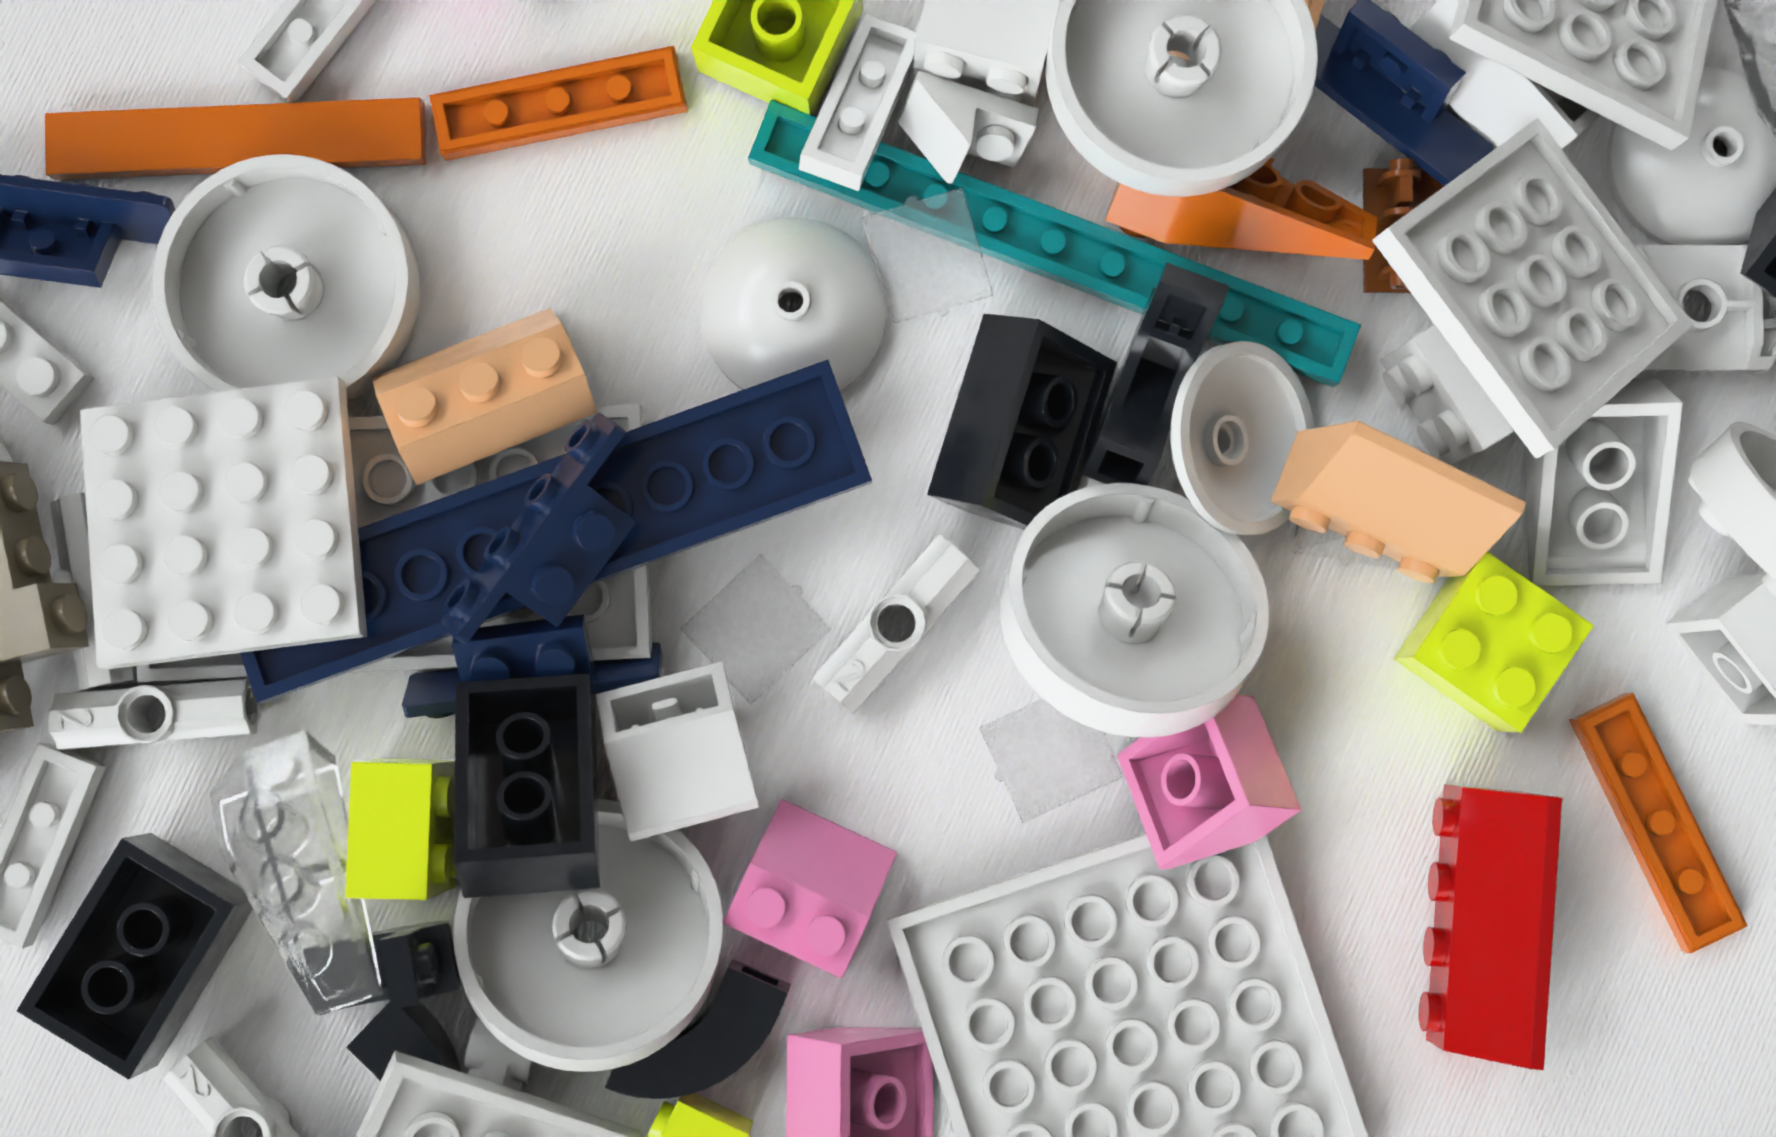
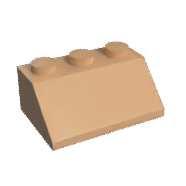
M551 308L372 377L377 400L396 447L416 485L597 413L583 368L561 321Z
M1360 421L1298 431L1270 501L1291 511L1289 520L1294 524L1320 533H1325L1328 528L1346 537L1343 544L1346 548L1372 558H1381L1382 554L1400 562L1397 569L1400 573L1425 583H1435L1437 577L1465 576L1522 515L1527 503Z

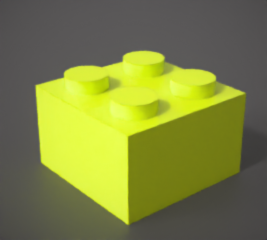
M713 0L691 46L698 72L767 103L773 100L814 116L863 13V0Z
M1486 552L1465 576L1449 577L1393 659L1497 732L1521 733L1594 625L1498 558Z
M382 758L351 762L345 898L428 900L456 888V878L458 876L454 865L455 760Z

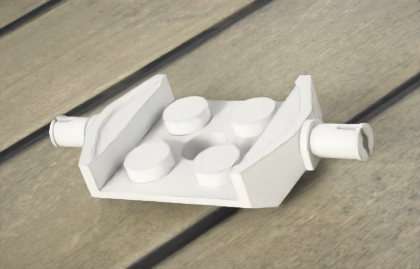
M1634 245L1693 323L1690 329L1642 371H1746V375H1758L1772 367L1776 361V298L1740 274L1748 245ZM1688 290L1700 291L1708 298L1711 305V313L1706 322L1695 321L1685 312L1683 300Z

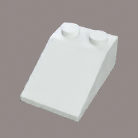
M1632 379L1560 445L1535 459L1524 444L1529 581L1535 585L1661 584L1683 402L1659 379Z

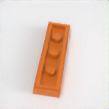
M674 45L429 95L440 153L445 161L688 112Z
M1624 693L1569 719L1681 951L1691 954L1748 927L1634 693Z

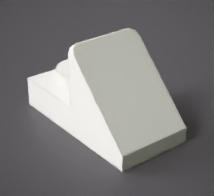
M918 70L899 114L898 123L947 183L952 184L967 154L1015 169L1037 127L1039 109Z

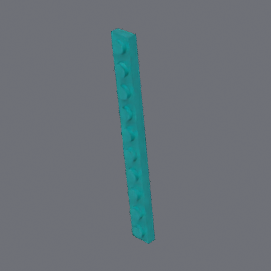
M773 100L769 103L748 156L750 165L1140 314L1144 311L1153 287L1156 288L1166 263H1170L1229 285L1224 304L1206 339L1219 344L1239 341L1259 343L1279 354L1297 374L1331 387L1337 386L1341 381L1361 324L958 171L953 183L949 184L940 176L928 159L883 142L879 143L859 191L798 170L801 152L817 117Z

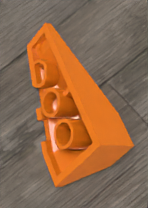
M1270 158L1262 167L1238 183L1203 195L1187 197L1154 195L1135 190L1117 182L1105 221L1118 225L1122 231L1138 238L1149 237L1162 243L1369 260L1375 250V244L1372 239L1376 237L1378 218L1314 181L1302 180L1295 185L1283 178L1272 167L1275 159Z

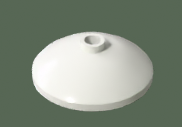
M1703 67L1690 137L1675 150L1671 151L1614 123L1607 147V173L1614 197L1626 217L1643 234L1662 245H1741L1748 242L1756 213L1776 188V101L1763 88L1740 74L1719 68ZM1714 139L1720 140L1727 147V157L1719 156L1714 151Z
M788 217L765 221L736 236L722 249L705 277L700 297L699 315L703 338L713 360L727 378L742 390L828 359L838 388L842 392L863 375L876 357L885 333L887 302L879 271L868 253L857 241L845 232L827 223L814 219ZM790 292L797 293L803 298V304L795 312H786L779 306L782 296Z
M1250 341L1226 343L1213 347L1201 355L1190 367L1179 387L1172 411L1170 443L1174 467L1180 484L1192 506L1208 523L1223 532L1240 536L1260 535L1278 528L1289 519L1291 511L1270 501L1297 432L1314 428L1313 415L1307 395L1291 366L1275 351L1259 343Z

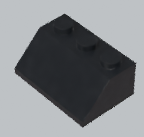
M983 314L927 495L968 513L1025 530L1034 517L1055 500L1078 490L1117 362L1040 319Z

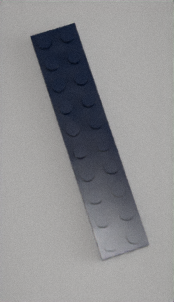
M827 359L627 431L587 485L633 518L637 523L590 585L872 484L871 475L829 360ZM566 454L358 528L367 637L240 653L256 702L265 703L451 636L441 623L442 617L445 615L444 605L448 596L461 581L473 578L486 560L484 553L490 540L501 528L513 525L526 507L524 500L531 486L543 474H551ZM505 593L482 624L528 607L508 593Z

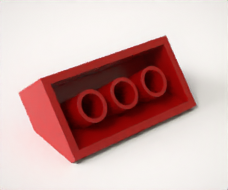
M1444 784L1443 798H1437L1435 801L1432 825L1435 836H1440L1439 861L1431 864L1428 874L1429 898L1431 901H1436L1434 927L1426 929L1423 941L1424 961L1427 966H1431L1429 992H1423L1420 997L1418 1017L1421 1030L1426 1031V1040L1443 1051L1527 1069L1544 1070L1562 797Z

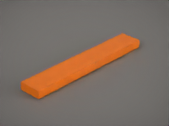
M420 97L45 113L46 175L54 180L215 174L221 169L243 160L279 154L315 158L339 168L427 165L425 103Z

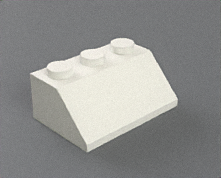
M1438 0L1409 28V30L1433 48L1444 52L1454 64L1466 72L1446 110L1493 145V150L1537 118H1539L1560 148L1563 149L1601 116L1449 39L1459 0Z

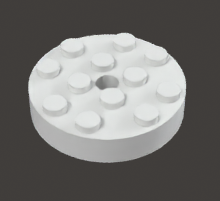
M1061 0L1052 25L1045 58L1047 90L1052 109L1065 135L1076 150L1103 174L1125 186L1154 195L1169 197L1203 195L1222 190L1250 176L1275 154L1296 127L1306 110L1316 79L1318 62L1317 40L1314 24L1305 0ZM1167 52H1183L1191 59L1194 67L1184 68L1173 63L1165 70L1170 60Z
M289 154L265 155L243 160L221 169L195 187L179 204L165 226L157 246L152 271V297L159 327L173 354L197 380L215 392L338 376L346 384L347 402L372 388L374 386L372 377L391 370L404 351L414 329L418 314L420 276L413 246L403 226L389 207L363 182L349 172L319 159ZM296 273L297 283L294 290L289 294L292 301L286 297L278 298L277 285L280 280L287 274Z
M1734 422L1692 462L1691 476L1688 478V482L1704 500L1698 507V512L1702 518L1719 533L1725 536L1731 535L1743 550L1767 572L1762 576V581L1776 597V436L1755 425L1745 422Z
M1110 483L1090 486L1071 492L1045 507L1029 523L1017 543L1003 581L1000 595V621L1005 643L1018 670L1031 687L1050 705L1081 724L1099 731L1128 737L1151 738L1177 734L1195 728L1212 719L1234 699L1264 649L1269 628V601L1262 574L1245 544L1237 535L1223 532L1208 523L1196 511L1188 498L1148 485ZM1137 608H1139V609L1141 610V612H1140V615H1139V617H1138V619H1137V621H1136V618H1137Z
M597 799L600 888L464 898L461 890L454 914L453 944L456 963L467 998L485 1027L512 1051L541 1065L560 1070L591 1072L615 1069L646 1058L663 1048L689 1025L701 1009L714 982L720 959L723 937L721 899L711 870L701 853L679 829L631 842L620 802L606 799ZM587 921L602 924L607 929V933L600 939V950L595 942L583 943L575 939L571 935L574 929Z

